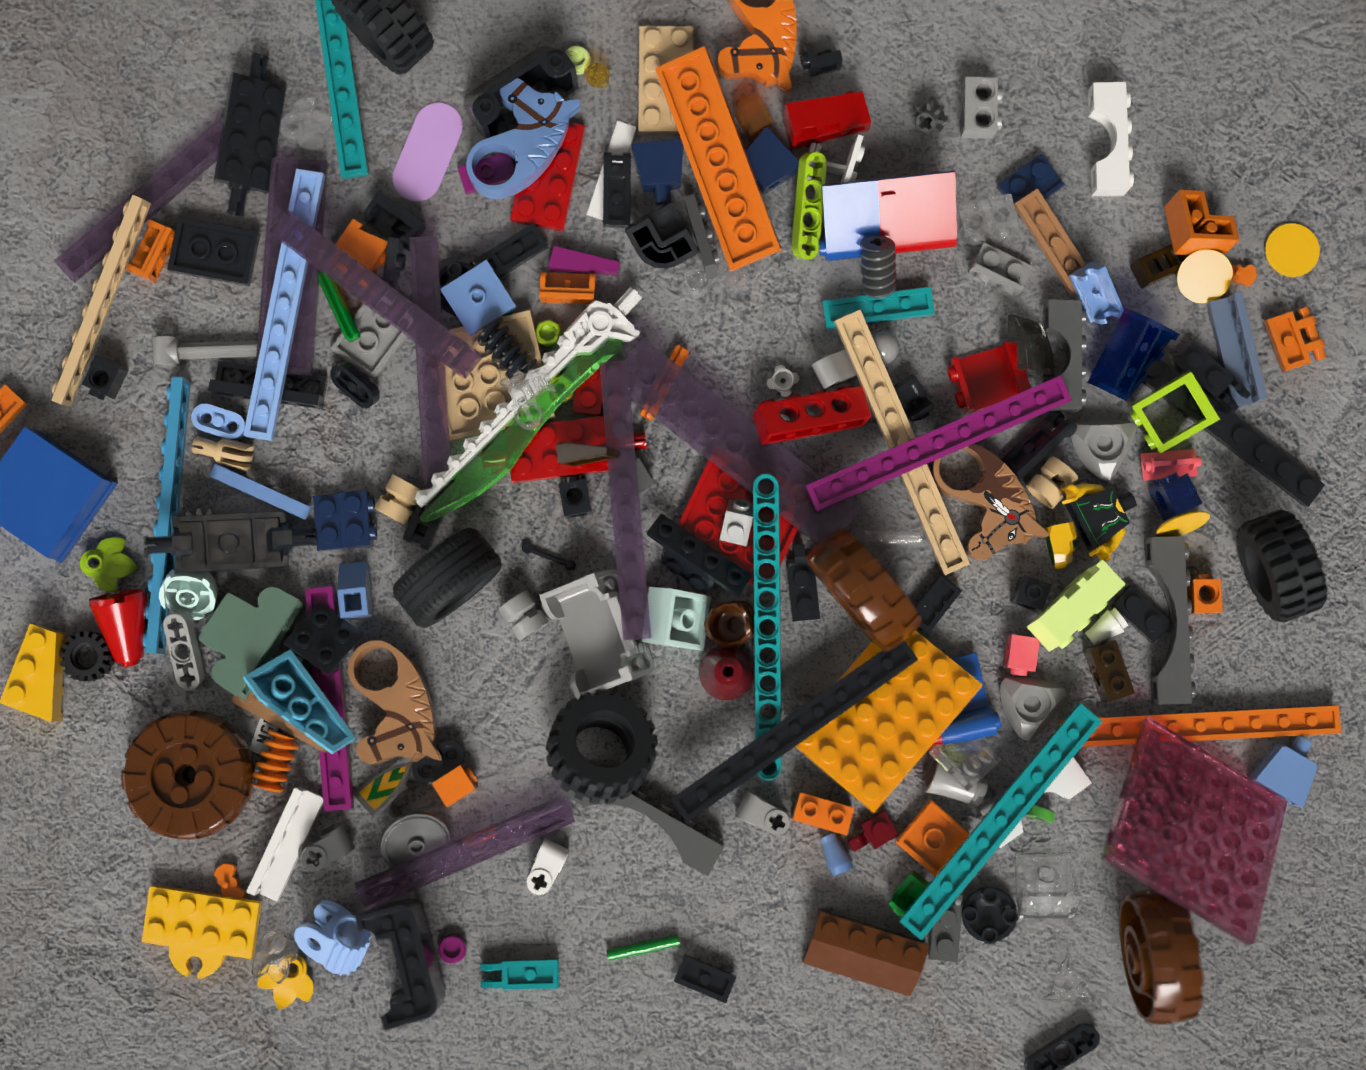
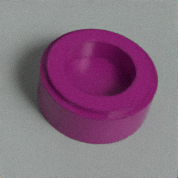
M457 934L445 936L438 946L439 956L443 961L450 964L461 961L467 953L465 939Z

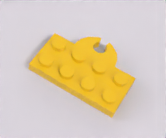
M153 884L149 886L142 942L169 946V957L174 968L186 977L191 975L192 972L190 965L191 957H199L203 965L197 975L198 979L204 978L217 971L224 963L226 955L246 959L254 957L262 901Z

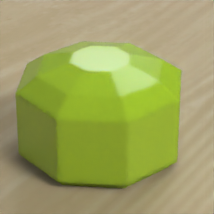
M548 319L539 322L535 329L540 345L546 348L558 345L559 337L562 336L558 323Z

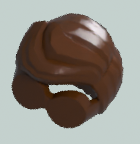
M745 601L716 604L711 608L704 622L707 636L717 645L727 649H733L742 645L755 633L754 609Z

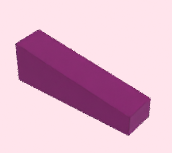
M554 246L549 270L618 276L621 265L618 261Z

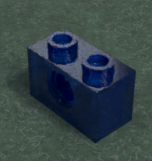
M1177 472L1154 482L1156 488L1149 491L1163 521L1202 504L1188 473L1179 477Z

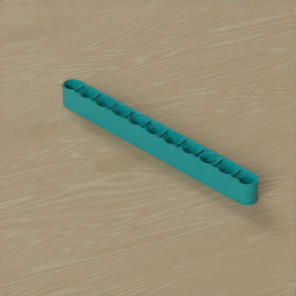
M771 474L758 476L753 485L756 739L782 721L780 486L777 478ZM768 478L773 481L774 490L771 494L766 495L760 492L759 483L762 479ZM765 506L772 508L775 513L774 519L768 523L763 522L759 518V511ZM767 534L774 538L775 546L773 549L764 550L760 547L759 540L761 536ZM763 563H770L774 566L775 575L773 577L764 578L760 574L759 569ZM764 591L772 592L775 595V603L771 606L763 605L760 601V594ZM765 619L772 620L776 626L775 631L770 634L762 632L760 629L761 621ZM770 647L774 649L776 658L770 662L763 660L760 655L763 648ZM766 675L774 677L776 686L772 689H765L761 685V678ZM766 703L774 705L777 711L776 714L772 717L764 716L761 712L762 705ZM782 756L774 761L777 765L775 771L766 772L762 770L757 773L759 777L768 781L777 778L781 772Z

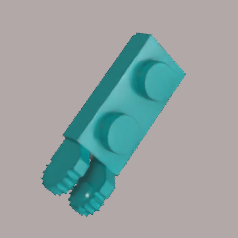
M559 958L503 960L502 962L480 963V970H502V980L485 979L481 981V988L527 990L558 989L560 987Z

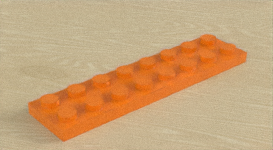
M703 46L655 68L730 271L733 272L782 251L707 48Z

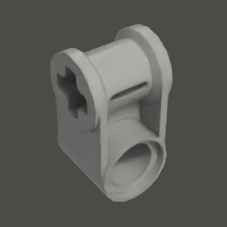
M746 791L735 814L740 820L774 835L785 833L790 824L789 815L785 810L750 791ZM778 814L782 815V821L785 825L773 828V822L769 820L770 817L776 818Z

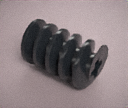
M499 317L488 324L478 338V344L485 346L486 354H492V361L499 363L500 371H506V378L512 380L528 372L535 365L537 359L528 362L527 358L531 354L530 350L523 353L520 352L524 343L520 342L514 345L513 342L517 338L516 333L507 336L506 334L510 330V326L506 325L500 328L503 318Z

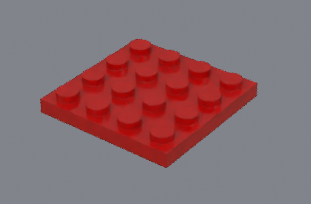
M715 446L678 525L751 574L752 577L748 583L754 586V517L747 546L721 541L720 535L728 501L742 499L753 505V485L756 478L762 474H771L777 478L780 486L781 566L811 503V499L805 487L721 447ZM768 478L762 479L759 483L760 492L766 495L771 494L774 490L773 481ZM765 506L760 509L759 518L763 522L768 523L774 519L775 513L772 508ZM767 534L761 536L759 540L760 547L764 550L773 549L775 546L774 538ZM763 563L760 566L759 571L764 578H771L775 575V568L772 564Z

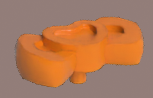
M1253 264L1245 267L1231 265L1233 271L1231 283L1243 284L1246 287L1254 283L1257 278V272Z
M222 863L214 872V876L218 879L217 882L221 886V893L225 896L244 898L246 891L239 887V879L235 876L237 866L233 863Z

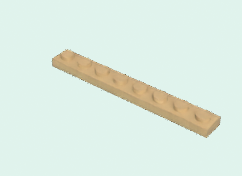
M132 195L131 200H128L124 205L123 220L113 233L114 243L111 250L104 256L102 263L104 268L101 276L93 284L92 291L94 293L90 303H87L83 309L82 317L84 319L80 328L74 332L72 343L74 344L70 354H67L63 360V372L60 379L53 385L51 401L61 405L72 406L121 282L125 267L151 206V203L140 197Z

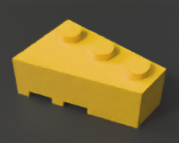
M30 623L0 699L1 704L50 722L63 721L61 705L62 695H64L63 669L65 667L60 666L59 662L63 661V659L59 657V652L64 650L61 646L63 643H67V634L43 625Z

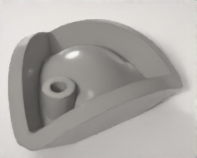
M1110 419L1088 420L1075 423L1077 430L1071 436L1078 457L1095 476L1102 480H1110L1120 468L1130 449L1136 433L1135 424L1131 421Z
M1007 677L1001 682L1000 686L1001 702L1005 715L1017 735L1026 741L1032 740L1045 728L1067 696L1064 687L1031 677Z

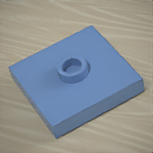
M487 260L440 289L470 337L484 329L495 319L517 308Z

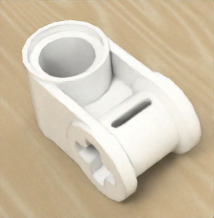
M546 838L544 839L527 878V887L533 894L542 895L549 891L569 855V849ZM540 874L545 875L544 881L548 884L547 886L542 885L538 889L535 887L536 882L532 879L533 876L539 877Z

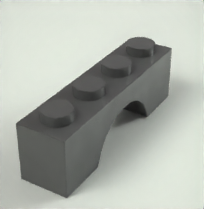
M1049 299L1044 304V332L1055 337L1064 349L1065 366L1060 375L1072 400L1045 413H1051L1052 411L1077 413L1086 404V390L1082 389V379L1086 377V363L1082 362V352L1086 350V336L1082 335V325L1086 323V309L1082 308V300Z

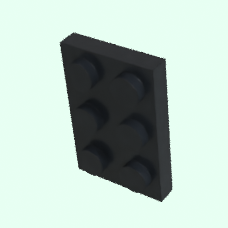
M178 217L167 270L173 273L250 287L261 234L258 231Z

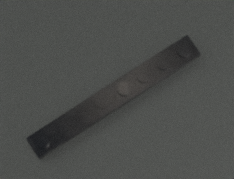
M1151 351L1145 354L1131 372V375L1152 391L1181 375ZM1185 384L1161 397L1194 423L1205 418ZM1205 394L1220 420L1203 430L1305 508L1309 507L1325 484Z

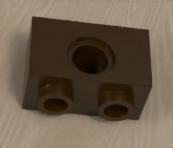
M1116 640L1107 641L1083 650L1101 702H1111L1135 694Z

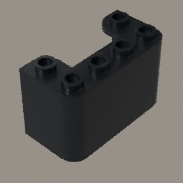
M406 898L366 909L357 915L355 920L358 931L366 930L371 932L375 936L376 941L387 938L391 939L403 988L396 990L391 996L389 1011L380 1016L384 1031L432 1017L444 1002L446 994L422 903L414 898Z

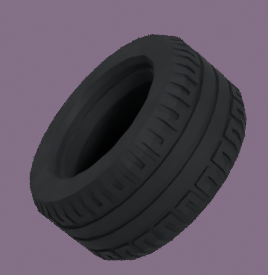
M465 528L438 544L414 563L394 584L393 596L417 626L423 628L430 627L458 609L486 586L502 568L501 558L478 530Z

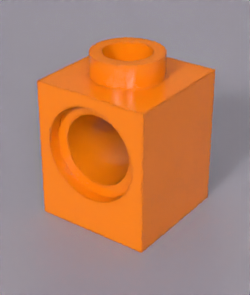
M1195 574V579L1191 580L1190 586L1187 587V598H1190L1192 603L1191 614L1223 612L1221 579H1212V574ZM1202 586L1206 587L1209 591L1207 601L1202 600L1199 596V590Z
M462 764L433 782L432 785L446 807H449L477 789L478 786L475 782L479 780L470 766L466 768Z

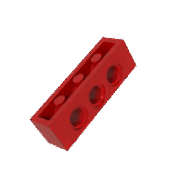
M851 385L842 386L836 391L830 392L818 390L811 395L802 397L800 394H794L785 400L775 401V399H767L762 401L753 413L761 445L864 427L871 417L862 386L852 388ZM832 405L839 407L841 412L836 411ZM807 410L813 411L816 416L810 415ZM781 414L788 416L790 421L784 420Z

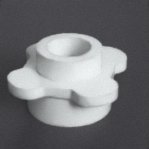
M778 365L775 367L773 377L767 380V386L769 389L779 391L782 397H788L791 395L793 385L799 382V376L797 373H792L786 369L784 365ZM785 379L786 382L781 383L780 380Z

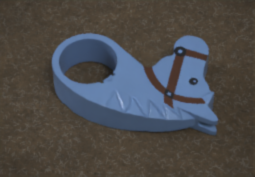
M519 78L501 88L500 94L503 105L514 113L518 127L484 139L470 150L466 168L474 189L486 198L503 199L529 187L548 168L560 149L568 130L570 118L581 109L580 100L564 101L557 92L554 94L539 93ZM501 152L518 161L514 174L503 184L487 185L479 181L475 176L477 163L489 153Z

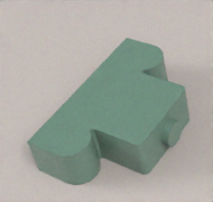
M268 587L259 594V607L257 608L231 593L226 594L217 609L212 610L208 615L207 624L199 635V640L205 646L225 657V659H221L213 665V680L224 690L243 701L246 700L251 692L243 677L271 661L305 607L299 599L276 587Z

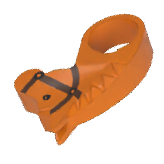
M728 0L731 9L752 36L746 38L738 48L726 47L719 52L716 61L718 74L729 80L752 78L763 84L765 88L778 85L783 91L790 93L792 84L789 71L795 55L797 20L793 0H773L772 5L764 8V6L758 8L750 7L741 0Z

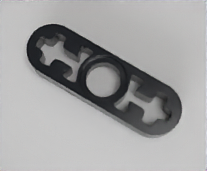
M1078 1024L1029 1055L1025 1060L1024 1069H1034V1061H1038L1040 1064L1048 1060L1044 1055L1048 1053L1050 1059L1056 1065L1052 1067L1047 1062L1042 1066V1070H1062L1094 1050L1100 1042L1099 1033L1090 1024ZM1084 1030L1087 1033L1092 1032V1035L1089 1036L1091 1042L1086 1044L1084 1041L1076 1044L1079 1048L1077 1052L1068 1041L1071 1037L1074 1042L1082 1038L1081 1032ZM1061 1044L1067 1045L1069 1048V1056L1064 1060H1058L1054 1055L1055 1048Z

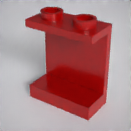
M1016 339L1007 341L1000 347L958 359V356L954 357L949 361V367H947L949 380L951 383L955 382L958 391L955 393L956 403L959 409L963 408L965 414L984 409L1031 388Z

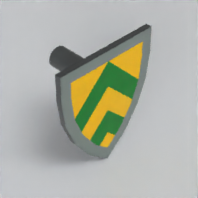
M412 761L401 763L382 771L353 793L354 797L373 818L384 809L392 818L397 817L401 810L393 801L408 789L405 783L410 776L414 763Z

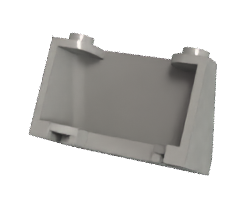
M611 569L592 573L539 595L543 613L552 620L559 619L578 670L572 673L571 680L569 681L570 689L575 694L577 700H579L582 693L590 692L591 695H594L597 690H607L653 672L654 663L647 643L641 642L643 632L624 579L617 570Z

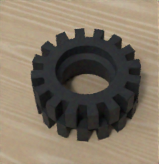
M84 631L76 632L74 636H69L67 638L68 642L63 643L61 646L64 648L63 652H59V657L63 659L59 663L60 666L65 667V670H63L65 674L71 675L70 678L74 680L88 682L102 679L104 674H109L111 671L109 667L110 665L114 666L115 661L112 660V654L103 635L97 632ZM89 645L96 650L97 660L92 666L84 667L78 661V652L84 646Z

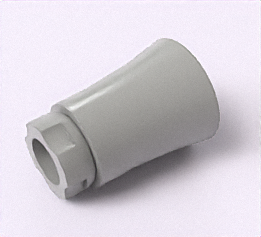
M937 755L928 768L923 791L980 806L987 793L988 780L953 765Z

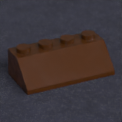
M818 908L802 963L911 996L922 974L930 945L920 939Z

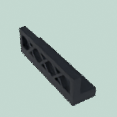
M218 361L216 379H210L208 390L215 395L251 399L253 385L248 382V379L256 374L257 366ZM225 369L236 370L241 378L235 383L223 381ZM241 371H245V372H249V373H247V374L244 376ZM287 371L286 377L290 378L295 386L290 390L283 389L281 404L323 410L328 377ZM295 379H303V380H302L301 382L297 383V381H296ZM309 381L320 382L318 394L305 393L301 387Z

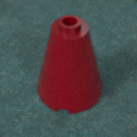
M718 646L710 650L702 659L699 668V678L703 688L714 698L734 700L744 695L751 687L754 680V666L750 657L738 647L727 649ZM729 666L733 668L734 673L731 677L723 675L724 667Z

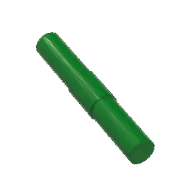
M677 934L608 949L607 957L611 961L680 946L679 937Z

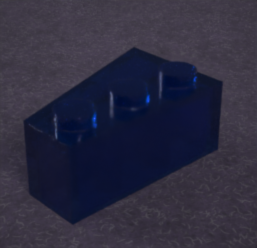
M1125 307L1087 383L1127 401L1147 377L1148 373L1145 371L1154 360L1159 361L1164 356L1162 350L1171 339L1176 341L1180 334L1147 316Z

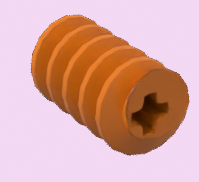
M267 730V733L273 737V740L263 741V744L269 747V751L259 752L265 758V761L255 763L262 770L261 772H253V776L258 781L257 783L250 784L271 792H283L285 788L278 782H286L288 776L282 771H290L292 769V766L286 760H295L296 756L290 750H297L300 746L294 741V739H297L295 737L278 731Z

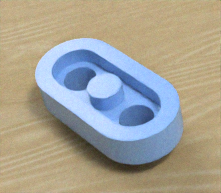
M207 403L196 406L192 411L191 420L193 425L203 432L231 440H239L244 436L246 421L238 413ZM211 414V421L204 423L205 415ZM237 423V430L231 432L229 429L230 425Z

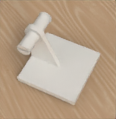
M858 135L851 146L845 165L827 162L826 172L841 176L840 183L856 180L857 172L853 171V169L856 170L865 151V146L861 145L864 137L862 135ZM816 143L810 144L809 152H814ZM818 144L815 152L820 153L822 146ZM810 161L809 166L816 168V163Z

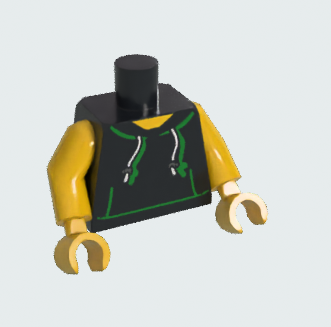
M1089 483L1059 488V492L1064 491L1067 498L1062 503L1073 520L1087 550L1095 549L1089 552V556L1091 557L1096 554L1099 561L1102 559L1105 562L1109 561L1111 554L1117 549L1126 533L1125 526L1130 523L1125 512L1137 506L1132 493L1127 492L1117 497L1112 488L1105 490L1102 485Z

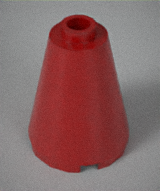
M142 588L119 591L120 593L111 595L110 593L102 594L89 599V606L115 663H121L122 667L139 664V659L144 657L143 634L145 632L146 593Z

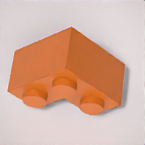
M1179 190L1164 206L1174 254L1191 255L1199 250L1210 249L1225 255L1239 241L1234 216L1210 215L1204 191Z

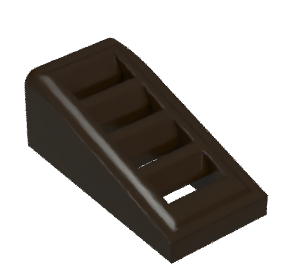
M1171 244L1137 259L1130 265V269L1140 288L1144 289L1177 273L1182 262L1189 255H1177L1181 263L1177 264L1172 254L1174 250ZM1162 256L1165 257V259L1167 260V262H1168L1170 268H1168V266H1167V264H1166V262L1164 261V259H1163ZM1153 260L1155 261L1160 273H1158L1156 267L1154 266L1152 262Z
M570 442L556 443L558 463L571 467L620 457V451L605 446Z

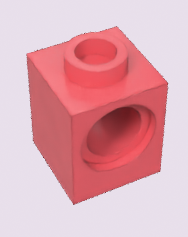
M1014 634L1007 635L1003 668L1011 669V675L1027 677V672H1036L1040 641L1034 637Z

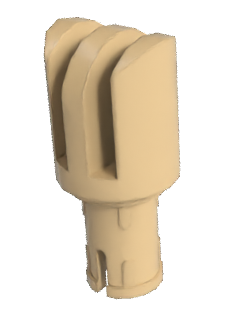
M199 436L195 437L192 445H197V448L192 447L194 454L213 457L219 465L247 472L251 471V464L244 462L253 460V454L246 451H253L255 445L226 438L216 442Z

